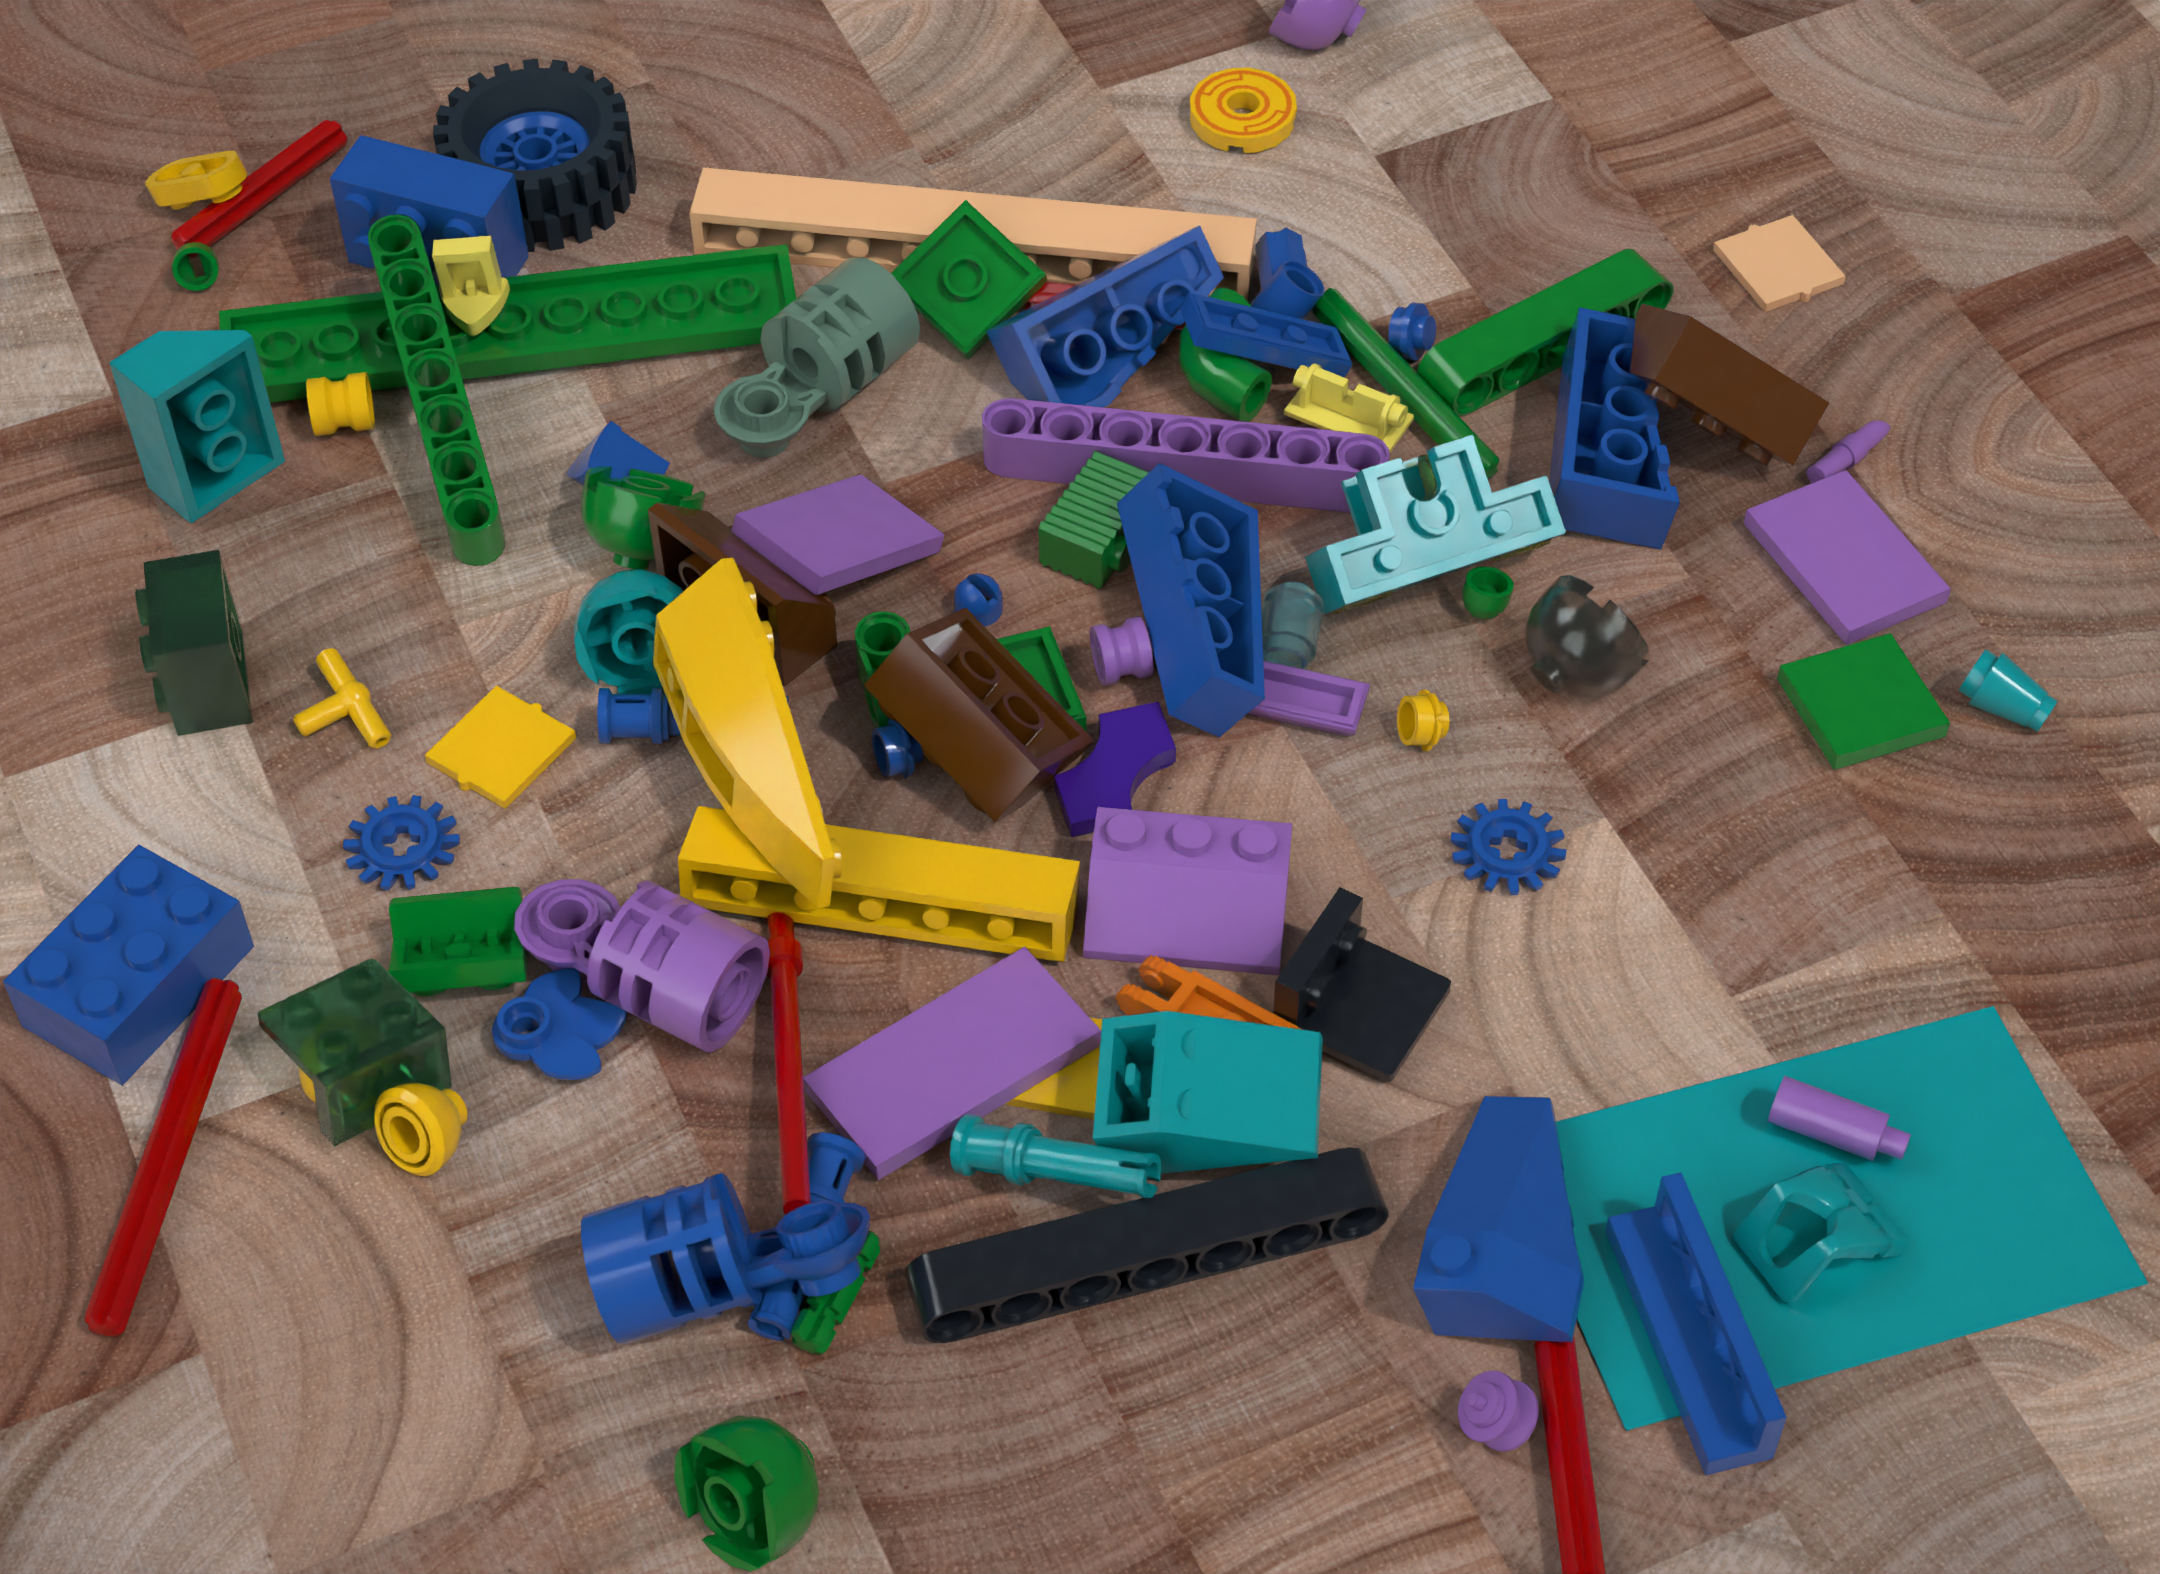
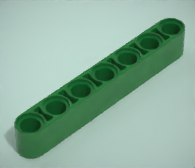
M388 215L378 219L371 226L368 232V242L449 540L456 558L464 564L472 566L487 565L501 556L505 548V534L497 499L420 229L416 222L409 217Z

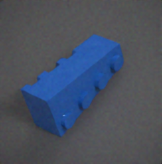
M1579 307L1562 358L1549 484L1565 530L1662 549L1680 501L1676 486H1671L1668 476V469L1671 463L1667 446L1661 445L1657 423L1660 417L1657 403L1644 394L1647 383L1630 373L1636 319Z
M1159 463L1117 503L1168 713L1174 718L1220 738L1265 699L1258 510Z

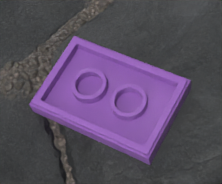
M1847 470L1746 510L1744 525L1846 645L1943 605L1948 601L1951 588Z
M861 474L737 513L731 531L735 536L814 595L939 553L945 536Z

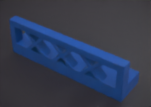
M1682 1172L1661 1177L1655 1206L1608 1217L1605 1230L1705 1476L1774 1459L1787 1419Z

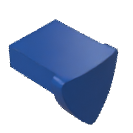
M610 421L576 458L568 469L567 475L583 486L585 475L589 468L609 466L612 467L610 478L622 479L629 476L630 468L665 475L670 463L621 431L622 427Z

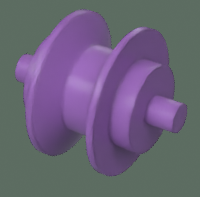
M1486 1371L1473 1378L1464 1389L1458 1406L1459 1424L1463 1432L1472 1440L1485 1443L1496 1451H1511L1525 1443L1532 1434L1538 1419V1401L1533 1390L1525 1383L1512 1380L1508 1375L1500 1371Z

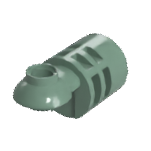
M863 257L845 260L763 325L760 341L769 367L760 374L741 377L728 384L717 396L713 411L720 429L733 441L739 443L740 447L747 454L767 458L783 452L789 446L790 440L805 426L810 414L814 411L833 412L917 344L920 325L917 311L908 293L895 277L878 263Z

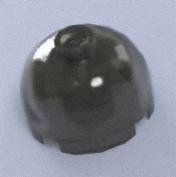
M1571 575L1559 576L1542 593L1531 609L1525 628L1526 646L1531 658L1535 662L1531 666V672L1539 683L1553 693H1558L1563 689L1576 697L1600 698L1617 692L1629 683L1647 665L1649 660L1642 658L1649 650L1637 627L1613 601L1609 600L1601 608L1596 602L1587 597L1594 587L1586 581Z

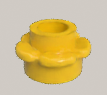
M1422 689L1417 695H1406L1401 699L1397 710V729L1404 745H1421L1423 751H1430L1434 745L1438 744L1439 739L1446 737L1450 723L1449 711L1446 704L1438 700L1436 694L1430 693L1427 689Z

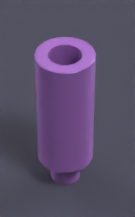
M1784 1076L1768 1117L1769 1123L1871 1161L1874 1160L1877 1151L1902 1160L1911 1137L1910 1133L1887 1125L1890 1117L1888 1113Z

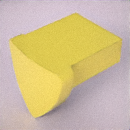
M479 236L433 240L432 258L440 283L439 292L445 311L461 330L470 336H476L498 316L510 292L508 280L501 276L492 237Z

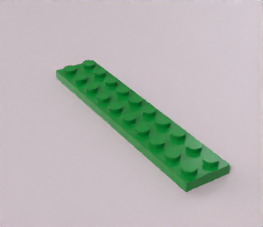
M787 244L504 277L508 280L510 287L504 307L489 326L476 336L468 335L451 320L442 303L439 285H436L462 380L761 344L763 325L796 299ZM381 292L219 311V330H246L252 335L270 403L307 398V379L326 377L330 381L335 382L343 381L348 374L367 372L371 391L407 386Z

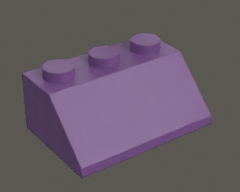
M1097 807L1090 857L1083 958L1143 963L1150 955L1154 957L1157 955L1161 959L1164 958L1166 962H1171L1180 967L1279 975L1289 877L1292 823Z

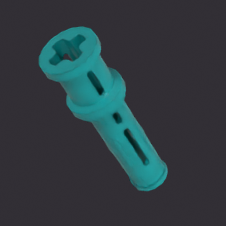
M967 1114L958 1121L951 1140V1166L954 1172L961 1176L969 1177L977 1171L1003 1175L1007 1182L1020 1186L1033 1182L1035 1178L1135 1194L1148 1199L1155 1195L1158 1188L1155 1184L1147 1183V1179L1160 1182L1161 1159L1156 1153H1141L1044 1137L1040 1130L1029 1123L1021 1122L1013 1128L986 1124L979 1115Z

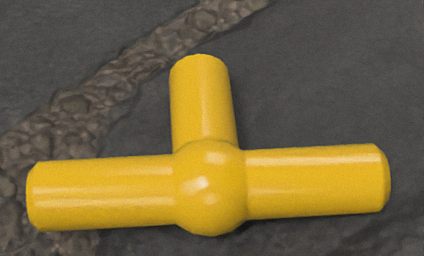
M327 648L322 650L316 658V664L335 694L294 715L293 721L302 736L307 737L349 714L371 748L384 747L390 741L391 733L372 705L369 689L363 683L357 682L336 649Z

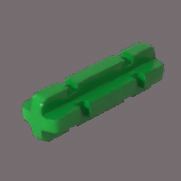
M872 1231L868 1232L864 1246L857 1256L861 1272L853 1283L831 1294L808 1297L806 1302L810 1304L809 1308L801 1310L791 1328L792 1342L799 1349L807 1350L814 1355H821L828 1350L837 1333L833 1330L834 1326L842 1324L866 1279L862 1275L863 1272L871 1270L880 1253V1241L875 1233Z

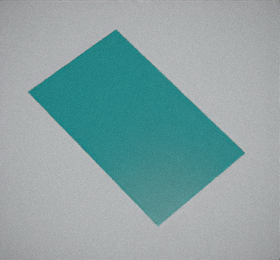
M1994 1006L1556 1121L1564 1164L1563 1174L1567 1197L1572 1209L1575 1226L1573 1231L1584 1277L1577 1321L1626 1431L1681 1416L1605 1232L1608 1217L1655 1206L1661 1177L1682 1172L1774 1389L2149 1284ZM1783 1077L1793 1078L1890 1114L1888 1126L1911 1134L1903 1159L1900 1160L1877 1151L1874 1160L1871 1161L1769 1123L1768 1117ZM1846 1163L1874 1197L1871 1205H1881L1907 1237L1908 1246L1900 1256L1882 1258L1880 1254H1876L1873 1258L1832 1259L1797 1301L1787 1303L1780 1299L1736 1243L1733 1233L1777 1182L1817 1166L1823 1167L1825 1164ZM1787 1202L1767 1237L1766 1247L1771 1260L1781 1267L1789 1265L1812 1245L1827 1236L1826 1219L1803 1206Z

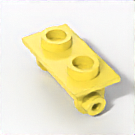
M1315 363L1310 367L1301 365L1297 369L1293 379V386L1299 388V390L1284 409V415L1322 430L1376 436L1387 445L1389 454L1414 420V415L1408 413V406L1400 404L1399 396L1394 394L1389 396L1362 384H1358L1354 391L1349 390V379L1326 371Z

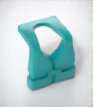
M1846 1163L1825 1164L1823 1167L1817 1166L1777 1182L1733 1233L1736 1243L1780 1299L1787 1303L1797 1301L1832 1259L1873 1258L1876 1254H1880L1882 1258L1900 1256L1908 1246L1907 1237L1881 1205H1871L1874 1197ZM1787 1202L1803 1206L1826 1219L1827 1236L1812 1245L1789 1265L1781 1267L1771 1260L1766 1247L1767 1237Z

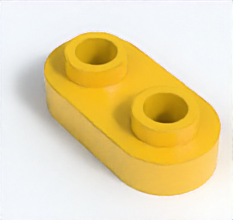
M230 150L173 161L150 175L145 185L158 206L170 205L173 210H178L193 204L195 201L211 199L214 203H220L231 199L242 190L241 182L246 178L247 171L238 154Z

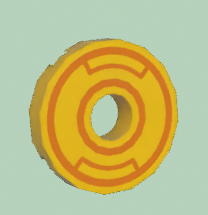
M1251 67L1228 68L1212 73L1195 86L1190 96V125L1201 140L1214 148L1228 152L1229 146L1243 147V153H1257L1276 147L1290 136L1297 117L1296 95L1287 82L1271 72ZM1249 109L1253 112L1241 114L1234 112L1233 110Z

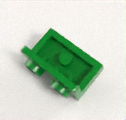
M505 887L391 899L389 903V916L393 944L389 964V977L392 994L412 993L417 996H433L444 992L446 989L478 986L485 990H498L508 987L513 983L526 982L528 951L524 949L514 930L515 912L523 900L522 890L519 887Z

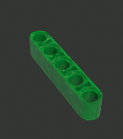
M1625 249L1437 343L1424 355L1417 371L1422 379L1457 415L1464 416L1562 367L1563 353L1579 307L1636 319V314L1642 304L1665 309L1671 301L1674 287L1669 280L1634 249Z

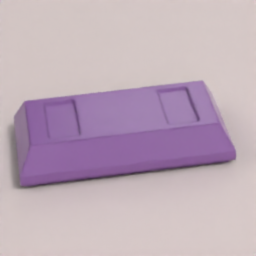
M1263 661L1265 699L1248 713L1249 715L1348 737L1355 735L1370 684Z

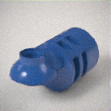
M720 1173L706 1177L704 1182L689 1187L679 1185L667 1189L665 1194L652 1198L643 1196L587 1213L581 1221V1241L586 1271L598 1310L613 1339L617 1343L624 1345L684 1327L688 1321L702 1318L707 1320L721 1316L724 1310L734 1307L748 1308L758 1305L762 1300V1288L787 1280H798L802 1293L808 1296L827 1295L845 1288L860 1275L861 1268L857 1256L860 1254L868 1236L870 1215L866 1207L856 1203H835L834 1201L821 1200L805 1204L790 1211L787 1215L783 1216L776 1227L751 1234L743 1207L732 1183L725 1174Z

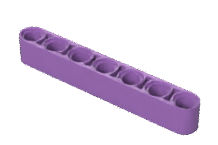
M1014 398L994 401L985 408L982 414L985 466L995 475L1016 479L1070 484V482H1074L1076 474H1080L1082 466H1086L1088 458H1092L1093 452L1098 451L1148 472L1161 463L1241 502L1351 513L1340 482L1356 477L1355 473L1362 469L1388 462L1390 458L1389 448L1384 441L1376 436L1362 433Z

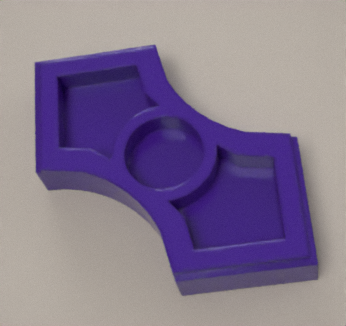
M1159 701L1098 714L1099 740L1093 752L1076 767L1054 775V789L1071 837L1094 832L1097 807L1133 810L1131 806L1132 798L1140 784L1154 772L1172 766L1176 762V747Z

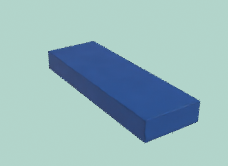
M1189 293L1180 308L1194 346L1293 369H1298L1301 365L1310 367L1315 363L1320 365L1322 369L1344 378L1352 367V362L1337 327L1195 293Z

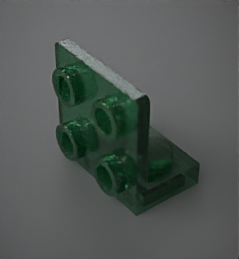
M368 959L260 1010L257 1014L259 1026L313 1081L320 1132L334 1146L375 1126V1105L378 1097L385 1090L408 1083L430 1085L439 1090L452 1088L445 1027L375 959Z

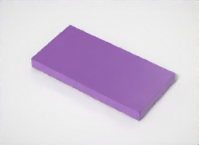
M1023 947L803 1077L805 1092L841 1136L856 1143L866 1155L864 1164L880 1180L953 1136L958 1121L964 1115L974 1114L984 1117L1098 1048L1101 1042V1030L1028 949Z

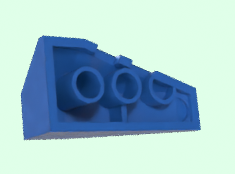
M1484 1096L1428 1225L1413 1290L1434 1335L1572 1342L1584 1277L1573 1231L1575 1226L1572 1209L1567 1197L1563 1174L1564 1164L1554 1107L1551 1099L1548 1097Z

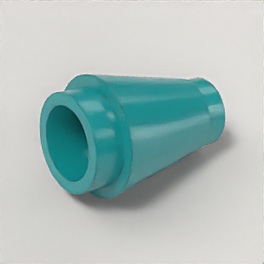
M1987 649L1981 654L1958 690L1971 699L1968 705L2024 727L2028 726L2036 732L2039 731L2058 700L2048 695L2044 688L2004 652L1998 657Z

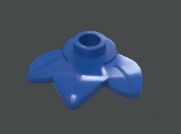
M575 968L561 969L537 977L530 983L524 996L514 998L505 1003L494 1020L492 1035L496 1048L510 1059L518 1061L532 1060L542 1073L553 1078L566 1080L584 1079L596 1075L602 1070L601 1060L596 1050L605 1047L616 1038L627 1020V1012L609 1002L581 997L582 988L579 971ZM525 1031H533L527 1034H520Z

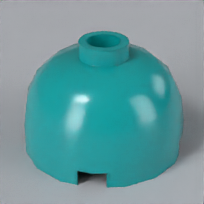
M642 569L619 571L598 581L582 598L574 623L576 659L587 677L598 685L600 679L608 685L617 686V693L650 694L653 688H662L653 665L656 615L678 597L683 590L663 575Z

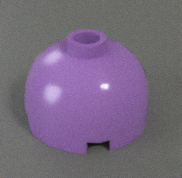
M1286 0L1283 9L1280 8L1268 33L1286 44L1301 50H1319L1330 46L1340 36L1341 32L1351 38L1367 9L1358 5L1360 0Z

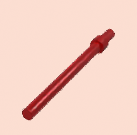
M774 912L767 918L770 957L766 976L771 979L783 1212L787 1215L790 1211L811 1203L797 977L803 971L802 946L795 939L793 919L785 913Z

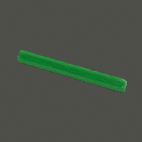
M1327 289L1312 309V313L1322 324L1337 327L1345 348L1390 395L1394 394L1400 397V404L1408 406V413L1414 415V420L1438 445L1473 435L1487 478H1493L1498 472L1499 457L1337 289Z

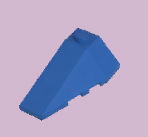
M1196 226L1030 307L990 328L986 332L1011 384L1027 400L1104 408L1122 391L1120 388L1139 367L1145 366L1156 354L1154 350L1173 329L1185 322L1180 308L1188 294L1195 293L1208 296L1222 281L1224 276L1201 226Z

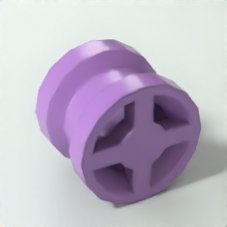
M1141 617L1128 618L1122 626L1109 628L1105 624L1090 627L1089 638L1092 658L1102 686L1117 684L1120 677L1133 674L1139 679L1153 675L1154 664L1151 644Z

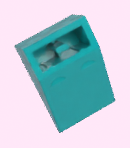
M1172 1011L1102 1018L1093 1140L1099 1146L1141 1153H1156L1161 1159V1174L1318 1158L1323 1037L1320 1032Z

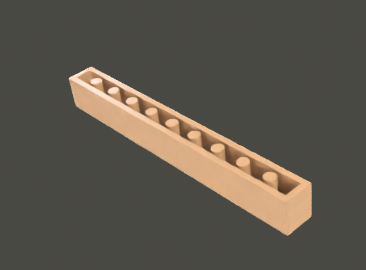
M704 167L689 212L694 254L697 255L787 244L790 263L836 268L848 258L863 257L878 263L890 273L965 200L1046 273L1047 282L1077 285L1196 226H1201L1224 276L1213 291L1217 288H1228L1236 291L1249 301L1255 262L1257 218Z

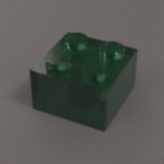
M220 550L143 562L146 588L136 589L135 597L142 626H149V635L139 636V645L146 673L157 672L158 676H153V689L159 713L170 712L178 736L253 723L244 633Z

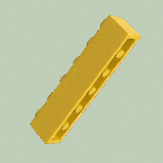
M704 806L697 807L678 856L680 896L706 909L768 918L774 912H782L789 915L793 922L1005 954H1013L1019 949L1026 947L1035 958L1065 962L1079 908L1080 861L828 824L825 825L829 838L836 839L840 848L842 874L840 878L833 879L830 907L816 908L767 861L736 826L725 809Z

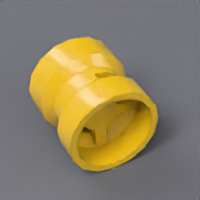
M367 372L348 374L343 381L335 382L330 381L326 377L307 379V401L315 436L334 434L338 428L348 426L355 431L375 429L374 406Z

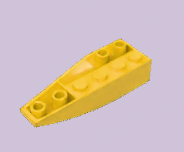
M733 557L723 558L656 615L653 665L685 746L706 784L736 826L767 861L816 908L830 907L833 879L840 878L842 874L840 848L836 839H830L827 832L821 803L815 793L774 660V637L771 625L768 621H760L757 614V599L753 584L750 581H743Z

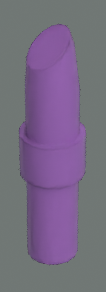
M1873 420L1862 426L1855 433L1847 434L1832 446L1830 452L1807 469L1809 481L1814 483L1855 466L1867 456L1869 450L1875 447L1888 434L1891 428L1890 425L1883 421Z

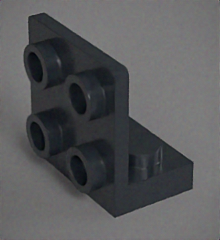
M1339 887L1276 979L1273 1013L1303 1030L1320 1032L1323 1037V1052L1385 1082H1391L1450 993L1451 981L1436 972L1365 940L1367 929L1360 926L1363 897Z

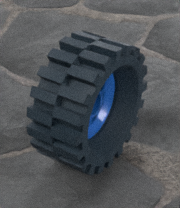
M538 59L523 60L524 69L511 71L509 64L504 63L493 66L495 76L486 79L480 72L468 78L470 90L467 92L456 87L448 95L450 107L440 105L436 113L438 125H433L436 153L515 174L528 252L535 251L536 242H548L550 251L564 249L563 239L574 236L580 244L593 238L592 226L597 225L606 231L614 225V211L624 214L631 205L629 194H635L637 173L626 103L620 92L614 94L613 83L604 76L595 82L593 70L582 65L574 73L568 71L567 61L554 59L550 68H539Z

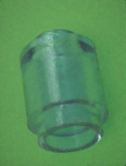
M1285 582L1268 589L1263 597L1261 608L1263 661L1306 670L1308 664L1313 661L1316 655L1324 602L1307 585L1300 582Z

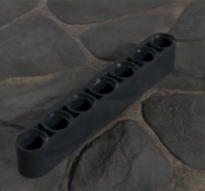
M1347 1147L1319 1153L1318 1158L1292 1160L1156 1194L1149 1199L1140 1198L936 1249L914 1259L906 1267L905 1277L924 1338L932 1343L943 1344L1355 1240L1378 1230L1387 1221L1389 1213L1365 1152L1359 1148Z

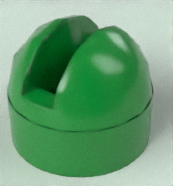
M191 242L181 246L176 251L172 263V273L175 280L182 287L192 291H200L209 288L217 279L219 261L217 255L209 246L200 242ZM189 253H198L205 271L204 275L196 277Z
M1486 566L1475 567L1468 571L1462 589L1464 607L1473 617L1482 620L1495 618L1499 613L1504 612L1509 605L1514 583L1506 573L1499 569Z

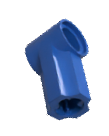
M1286 227L1277 232H1265L1255 245L1261 291L1251 302V306L1304 319L1323 296L1325 288L1317 274L1307 266L1302 235Z

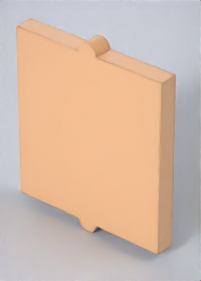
M1793 215L1759 227L1757 225H1750L1748 231L1714 242L1713 251L1764 312L1798 300L1808 302L1812 295L1838 287L1845 282V274Z

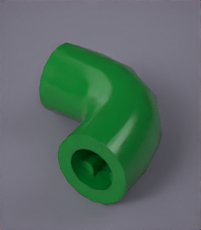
M1217 288L1208 296L1252 307L1242 295L1228 288ZM1187 325L1184 326L1180 336L1179 363L1193 392L1216 410L1232 419L1250 422L1256 417L1267 400L1272 383L1271 373L1245 360L1241 356L1194 346Z

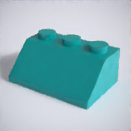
M246 330L158 331L109 362L147 486L190 524L285 462L253 337Z

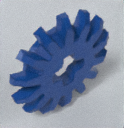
M412 795L409 805H398L397 796L387 798L389 807L380 812L371 804L364 809L370 818L366 824L353 820L348 826L350 830L360 836V839L343 840L344 850L358 854L346 859L349 869L366 868L358 876L360 881L365 884L373 882L384 873L380 887L382 890L387 891L396 883L399 874L404 875L405 885L408 890L414 889L415 878L413 872L416 870L426 878L435 880L438 878L439 872L430 862L438 865L452 864L454 854L443 850L451 849L460 844L459 834L445 835L457 825L454 816L451 815L437 821L443 805L436 801L427 810L420 808L422 796ZM408 833L412 842H419V845L409 846L407 854L402 856H396L393 847L385 846V844L395 843L398 834Z
M1498 799V809L1489 812L1483 802L1474 806L1479 820L1474 821L1463 814L1457 820L1458 824L1467 834L1452 832L1450 842L1465 850L1453 852L1452 859L1454 863L1462 865L1474 864L1464 871V877L1467 880L1480 878L1488 872L1489 876L1484 885L1485 890L1492 892L1502 877L1506 878L1510 894L1518 895V878L1520 877L1527 886L1537 891L1542 888L1543 883L1536 873L1547 878H1556L1560 869L1548 862L1565 860L1566 849L1551 847L1563 840L1565 836L1562 829L1551 832L1545 831V827L1553 818L1547 812L1536 819L1529 814L1532 804L1523 801L1520 810L1509 809L1507 799ZM1503 837H1510L1516 839L1515 844L1517 848L1526 850V852H1515L1513 860H1505L1500 858V850L1490 847V845H1501Z

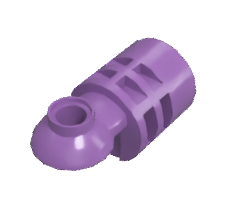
M581 879L557 880L539 886L524 897L515 912L514 930L522 946L539 961L544 962L550 969L556 971L575 968L579 973H585L592 994L709 1053L723 1047L740 1029L760 994L768 971L770 950L768 941L764 937L648 880L637 884V891L622 907H620L616 897L601 885Z

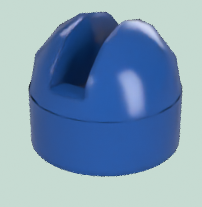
M975 573L967 576V579L962 580L956 587L954 611L956 612L966 607L984 627L995 623L1003 612V597L999 584L994 578L985 574Z

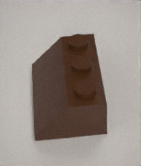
M1645 304L1641 305L1636 314L1630 373L1648 383L1644 394L1673 410L1676 409L1679 403L1695 412L1690 422L1718 438H1722L1725 431L1741 440L1736 448L1737 451L1764 466H1768L1772 458L1794 465L1828 407V401L1691 316Z
M656 503L648 509L657 574L663 575L683 591L720 559L734 558L743 581H750L754 586L757 599V614L760 621H768L771 625L774 637V660L784 687L838 646L835 622L836 610L830 598L825 593L814 595L731 532L733 525L727 526L711 513L703 510Z
M966 607L907 633L864 684L878 700V705L882 712L891 720L900 723L921 745L922 752L926 758L934 765L943 768L964 789L965 796L970 804L977 810L987 814L994 822L1023 807L1054 779V775L1060 774L1095 741Z

